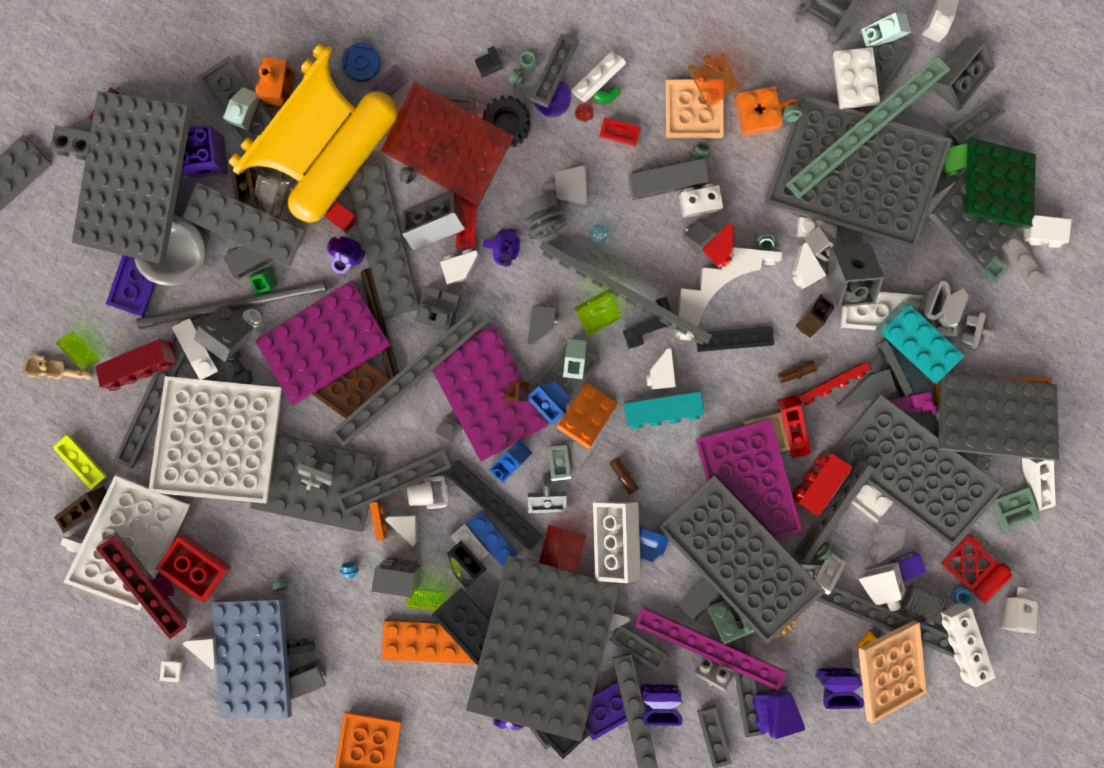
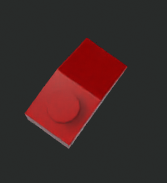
M731 222L702 249L704 254L719 269L722 266L724 268L733 261L735 228Z

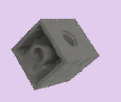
M871 244L832 247L825 274L837 307L875 304L884 275Z

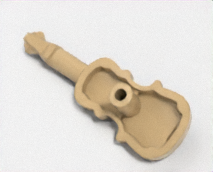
M35 354L30 355L25 360L23 372L26 376L36 377L37 379L41 376L60 379L63 376L85 378L86 380L93 378L90 371L83 372L81 370L67 369L62 361H46L45 356Z

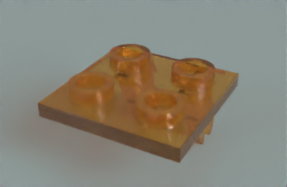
M707 54L703 59L707 60L708 63L700 68L695 67L693 64L688 66V70L692 71L690 74L708 108L741 88L724 54L716 58L710 57Z

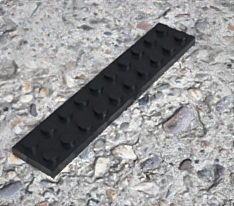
M460 587L432 613V617L478 666L490 620ZM585 724L580 742L537 730L562 759L569 755L592 733Z

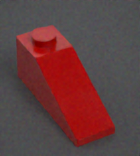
M792 395L777 399L790 447L791 458L811 454L802 409L797 396Z

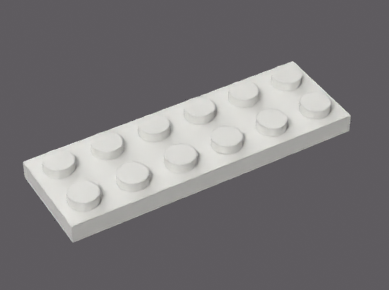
M879 292L875 304L842 307L840 328L877 331L876 328L902 301L910 304L943 336L957 337L958 324L955 328H936L934 320L928 318L919 310L924 295Z

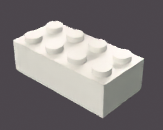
M603 501L593 503L595 579L618 583H631L641 580L638 502Z

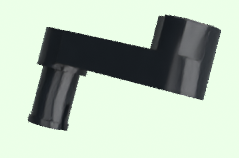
M667 296L655 300L657 305L671 312ZM657 319L622 331L628 349L643 345L642 335L668 327V325Z

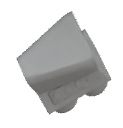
M940 281L923 296L919 310L925 316L934 320L936 328H955L960 322L969 295L964 288L950 291L949 283Z

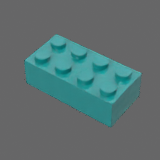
M904 301L876 328L888 342L935 384L964 357L910 304Z

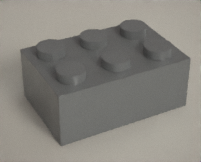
M387 557V560L384 559L375 567L371 592L411 598L419 587L422 565H418L417 561L406 560L405 563L398 562V558Z

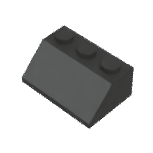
M965 37L944 62L950 68V71L932 87L937 95L959 111L995 68L985 41Z
M454 190L402 212V235L413 251L465 230L464 216Z

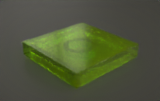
M608 289L574 307L588 336L621 319L614 299Z

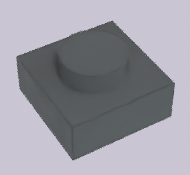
M445 416L436 433L452 442L462 426Z

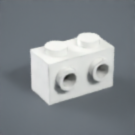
M707 184L703 185L702 189L697 190L694 187L686 188L679 195L683 218L720 212L723 209L719 185Z

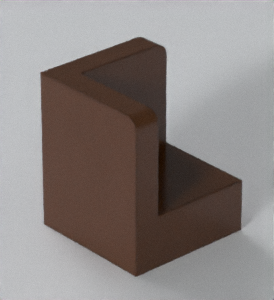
M508 381V397L502 396L501 400L528 401L529 382Z

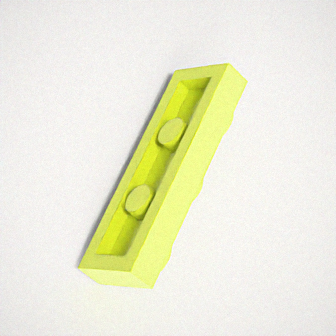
M71 435L64 436L53 447L57 454L91 490H94L108 477Z

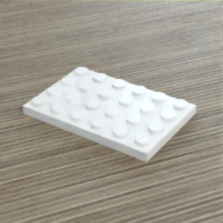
M115 474L64 583L140 610L142 607L140 602L96 550V546L100 541L116 531L155 579L158 573L155 568L169 550L190 504L166 494L148 492L149 487Z

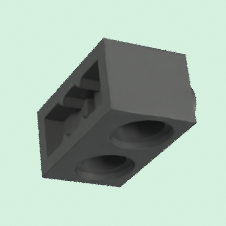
M55 125L50 148L56 150L58 155L69 157V154L76 155L75 158L86 161L90 148V132ZM68 139V143L64 146V141ZM87 143L86 148L82 150L83 144Z

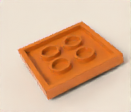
M345 711L335 768H394L402 720Z

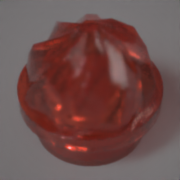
M586 103L578 105L575 109L576 118L583 122L592 120V105Z

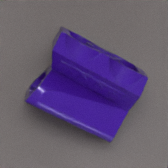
M820 668L817 670L815 677L824 686L823 705L826 709L863 708V698L854 692L863 683L861 682L860 674L855 673L854 669Z
M673 684L642 685L640 692L643 702L647 704L643 713V723L647 726L682 725V715L676 709V706L683 702L679 686Z
M780 687L779 690L773 688L755 693L753 707L758 711L756 726L760 729L761 735L769 733V736L773 739H779L805 731V724L791 692H788L787 687Z

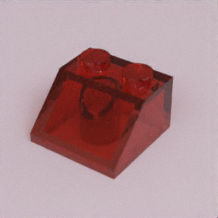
M549 524L539 562L558 570L577 574L586 534Z

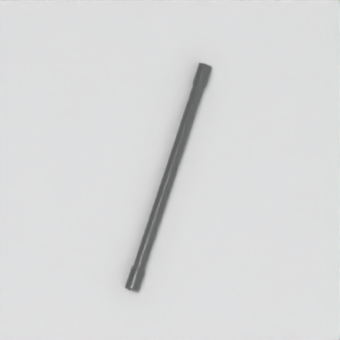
M325 280L304 286L215 304L140 317L136 319V323L139 329H144L159 324L209 315L215 312L222 304L233 310L307 294L327 292V285Z

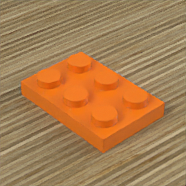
M586 382L556 428L589 449L618 403Z

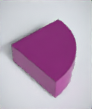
M156 575L155 581L167 596H174V587L170 580L162 575Z

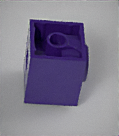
M211 125L189 127L181 173L189 178L228 174L224 136Z

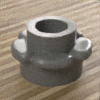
M412 166L403 167L400 170V181L410 184L414 180L416 171L413 170Z

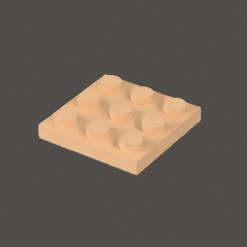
M723 79L666 80L665 139L723 138Z

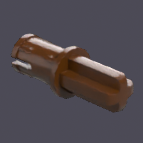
M813 360L798 366L793 365V368L779 372L778 379L780 383L796 378L801 379V376L817 372V368Z
M619 458L613 459L610 462V466L618 476L617 480L622 482L629 495L637 491L639 487L631 477V472L627 471Z

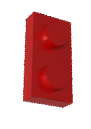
M604 117L599 138L636 147L641 127Z

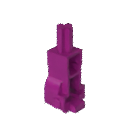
M929 391L888 399L906 414L929 410L930 414L937 413L936 405L933 404L932 395Z

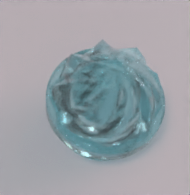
M595 225L589 230V237L595 244H603L606 241L608 230L604 229V226Z

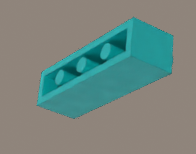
M701 392L623 404L626 425L631 426L632 430L643 428V424L650 423L652 427L662 425V421L669 420L671 424L681 422V418L688 417L690 421L700 419L699 415H704Z

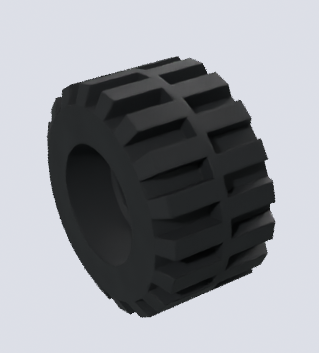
M503 95L500 96L499 100L497 98L492 99L493 103L486 105L487 109H484L482 117L486 137L490 139L492 144L496 143L497 147L500 148L501 146H504L505 149H509V146L517 147L518 143L522 144L524 142V138L527 139L531 128L529 110L526 109L524 103H520V99L516 98L514 100L513 96L508 95V98H504ZM506 113L514 115L518 119L517 126L510 131L498 129L495 122L500 115Z

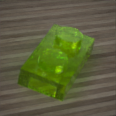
M74 332L57 340L56 345L82 371L98 363L100 358Z
M417 589L411 598L407 597L406 608L435 611L446 601L447 591Z

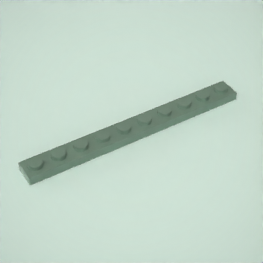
M938 56L934 57L786 184L787 187L800 199L946 75L950 68Z

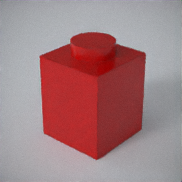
M337 202L331 205L325 218L346 234L357 221L355 215Z

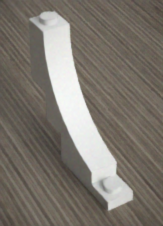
M734 248L733 261L724 268L722 266L720 269L702 268L700 270L699 290L681 289L679 291L677 316L698 327L705 307L723 285L738 276L761 269L762 261L766 265H775V262L781 260L782 252ZM675 330V336H680L679 340L691 341V338L694 337L688 333L683 335Z

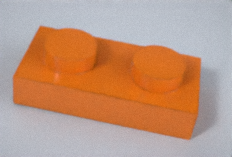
M377 500L369 503L376 541L387 538L386 534H389V528L383 519V515H385L384 504Z

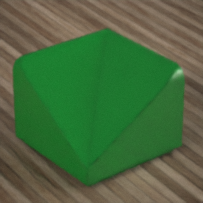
M269 267L255 271L248 277L256 294L270 291L278 284Z

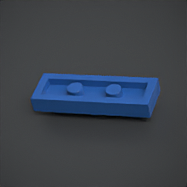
M482 511L466 523L503 567L508 555L513 557L518 555Z

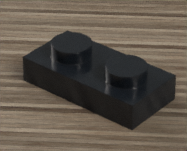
M302 639L296 641L297 644L289 645V642H286L287 656L309 653L316 648L314 640Z

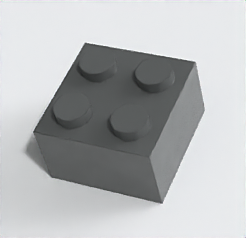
M222 304L198 326L194 340L226 362L249 341L254 327Z

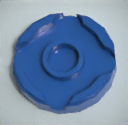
M356 43L344 52L342 66L346 75L352 80L367 82L378 74L380 58L377 51L371 45Z

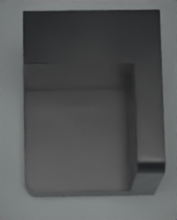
M494 46L487 49L488 54L475 59L482 78L503 69Z

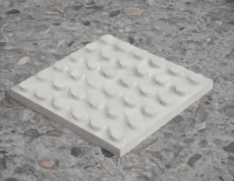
M165 376L148 492L268 504L282 388Z

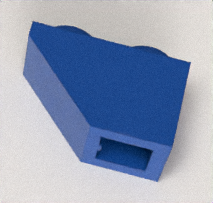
M518 440L489 470L503 483L533 452Z

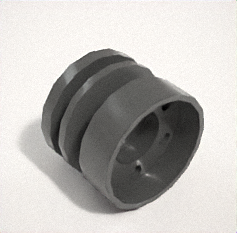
M554 193L537 196L517 208L522 221L531 220L525 226L527 231L532 230L528 233L529 239L549 236L567 224L564 218L559 219L563 216L561 211L553 212L559 206Z

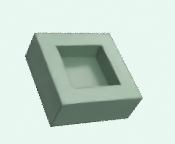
M995 256L988 266L980 272L989 281L996 283L1008 268Z

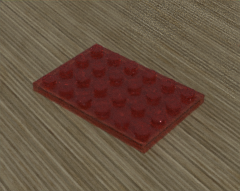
M414 81L381 152L479 206L514 136Z

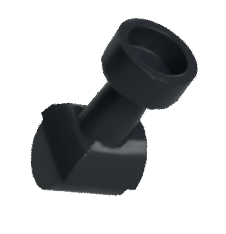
M238 350L227 360V362H232L235 370L233 380L240 384H250L253 380L251 375L253 373L243 367L239 360L241 353Z

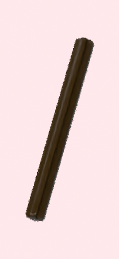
M362 270L361 277L370 310L391 344L371 270ZM392 345L381 351L390 380L399 373Z

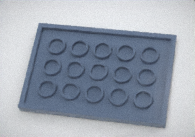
M283 599L211 602L213 631L217 644L218 665L216 666L220 718L291 717L292 708Z

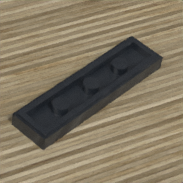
M769 326L708 332L712 335L708 344L703 343L702 345L696 342L697 352L773 346V328Z

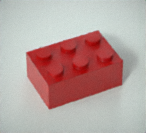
M825 452L815 458L813 468L806 471L803 476L804 481L800 486L797 485L792 492L794 502L818 516L852 469L850 465L834 454Z
M184 534L176 538L155 569L203 603L211 598L232 567Z

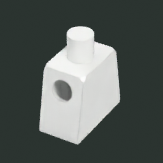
M898 562L862 572L859 581L876 605L887 603L890 611H896L901 608L898 600L902 599L905 587Z
M1018 587L1016 598L1006 599L1000 628L1023 633H1036L1038 603L1029 600L1030 589Z

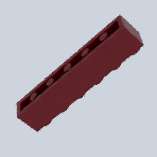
M116 531L98 543L96 550L169 639L186 628L187 619Z

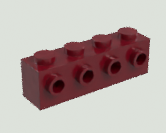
M158 339L96 365L99 387L109 389V391H117L121 389V386L134 384L138 379L153 376L155 372L168 370L170 366L176 364L172 342Z

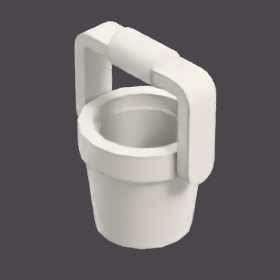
M429 477L423 479V483L408 486L409 506L427 505V509L446 507L448 505L449 490L448 485L445 484L444 477ZM441 481L440 488L444 503L433 504L431 482Z

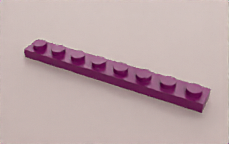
M643 606L634 626L777 690L780 689L787 673L784 669L728 644H724Z

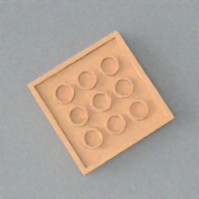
M913 620L859 648L867 721L875 723L927 694L919 622Z

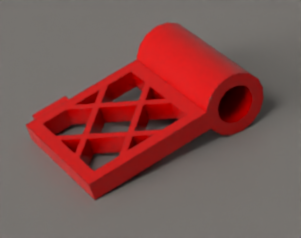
M965 536L940 564L965 585L975 597L984 604H987L1012 577L1010 573L1012 570L1005 563L999 564L980 547L982 543L974 536ZM967 542L973 546V555H963V546ZM963 557H974V569H964ZM977 557H985L990 564L986 568L978 569ZM952 558H960V569H953L947 563ZM964 571H975V580L971 584L965 580Z

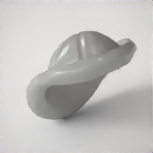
M173 215L165 264L135 258L136 266L141 274L151 282L165 286L184 284L192 279L203 265L206 255L204 239L193 223L183 217Z

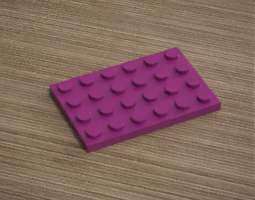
M353 280L255 340L290 404L293 406L391 346Z
M495 325L472 336L433 370L480 462L510 447L518 440L521 441L548 426L543 415L529 400H501L502 396L508 397V381H525Z
M771 419L695 439L707 481L715 475L775 538L803 532Z

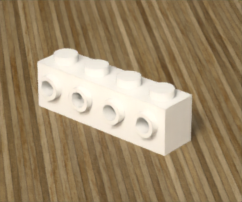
M959 603L942 611V624L948 632V641L954 649V658L960 667V676L963 681L976 688L994 679L995 675L972 608Z

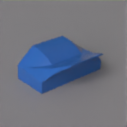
M557 382L546 385L540 384L529 393L528 400L551 425L566 414V404L569 395Z
M639 526L640 558L654 562L657 557L664 555L669 540L667 536Z

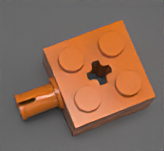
M263 57L258 71L260 80L256 83L255 90L257 96L267 106L280 108L284 101L292 95L295 71L287 60Z
M776 86L738 93L734 103L741 137L778 130L783 124L781 116L783 109L790 105L798 106V103L795 104L797 99L779 101Z

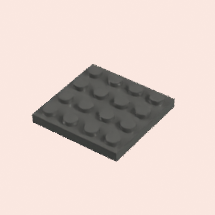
M965 170L929 214V217L978 271H982L988 266L1018 226L965 214Z

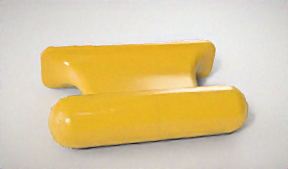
M321 43L313 51V56L317 60L314 63L310 59L304 62L301 67V72L305 74L302 82L266 129L255 141L247 137L241 145L246 153L242 157L235 153L229 160V163L234 167L233 171L237 175L250 167L264 166L282 171L299 181L288 197V207L296 219L306 223L317 222L324 216L394 124L398 116V108L395 101L384 92H369L356 107L349 103L336 87L330 73L329 60L333 48L330 45L325 47Z

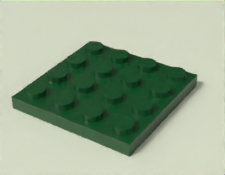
M975 138L967 140L965 214L1026 229L1033 227L1036 154Z

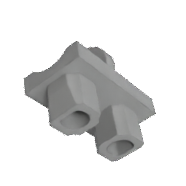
M985 313L968 315L966 326L976 327L975 334L964 332L961 343L971 346V349L977 350L981 335L984 336L983 343H988L990 337H996L997 335L996 332L992 331L993 324L987 323L986 329H983Z
M309 456L306 457L303 464L299 463L297 467L298 473L304 475L301 482L307 484L306 490L311 491L313 486L320 489L322 483L331 486L333 482V465L324 463L321 471L314 468L317 460Z
M706 657L703 658L694 672V675L708 682L709 686H715L724 692L735 677V674L730 672L729 669L717 665Z

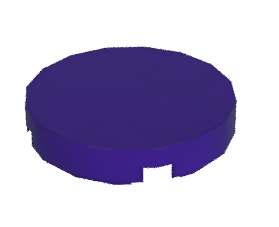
M560 82L549 108L534 103L536 109L547 117L562 115L570 106V89L566 83Z

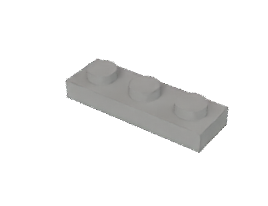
M1016 232L1012 233L1000 250L1025 289L1030 291L1046 281Z

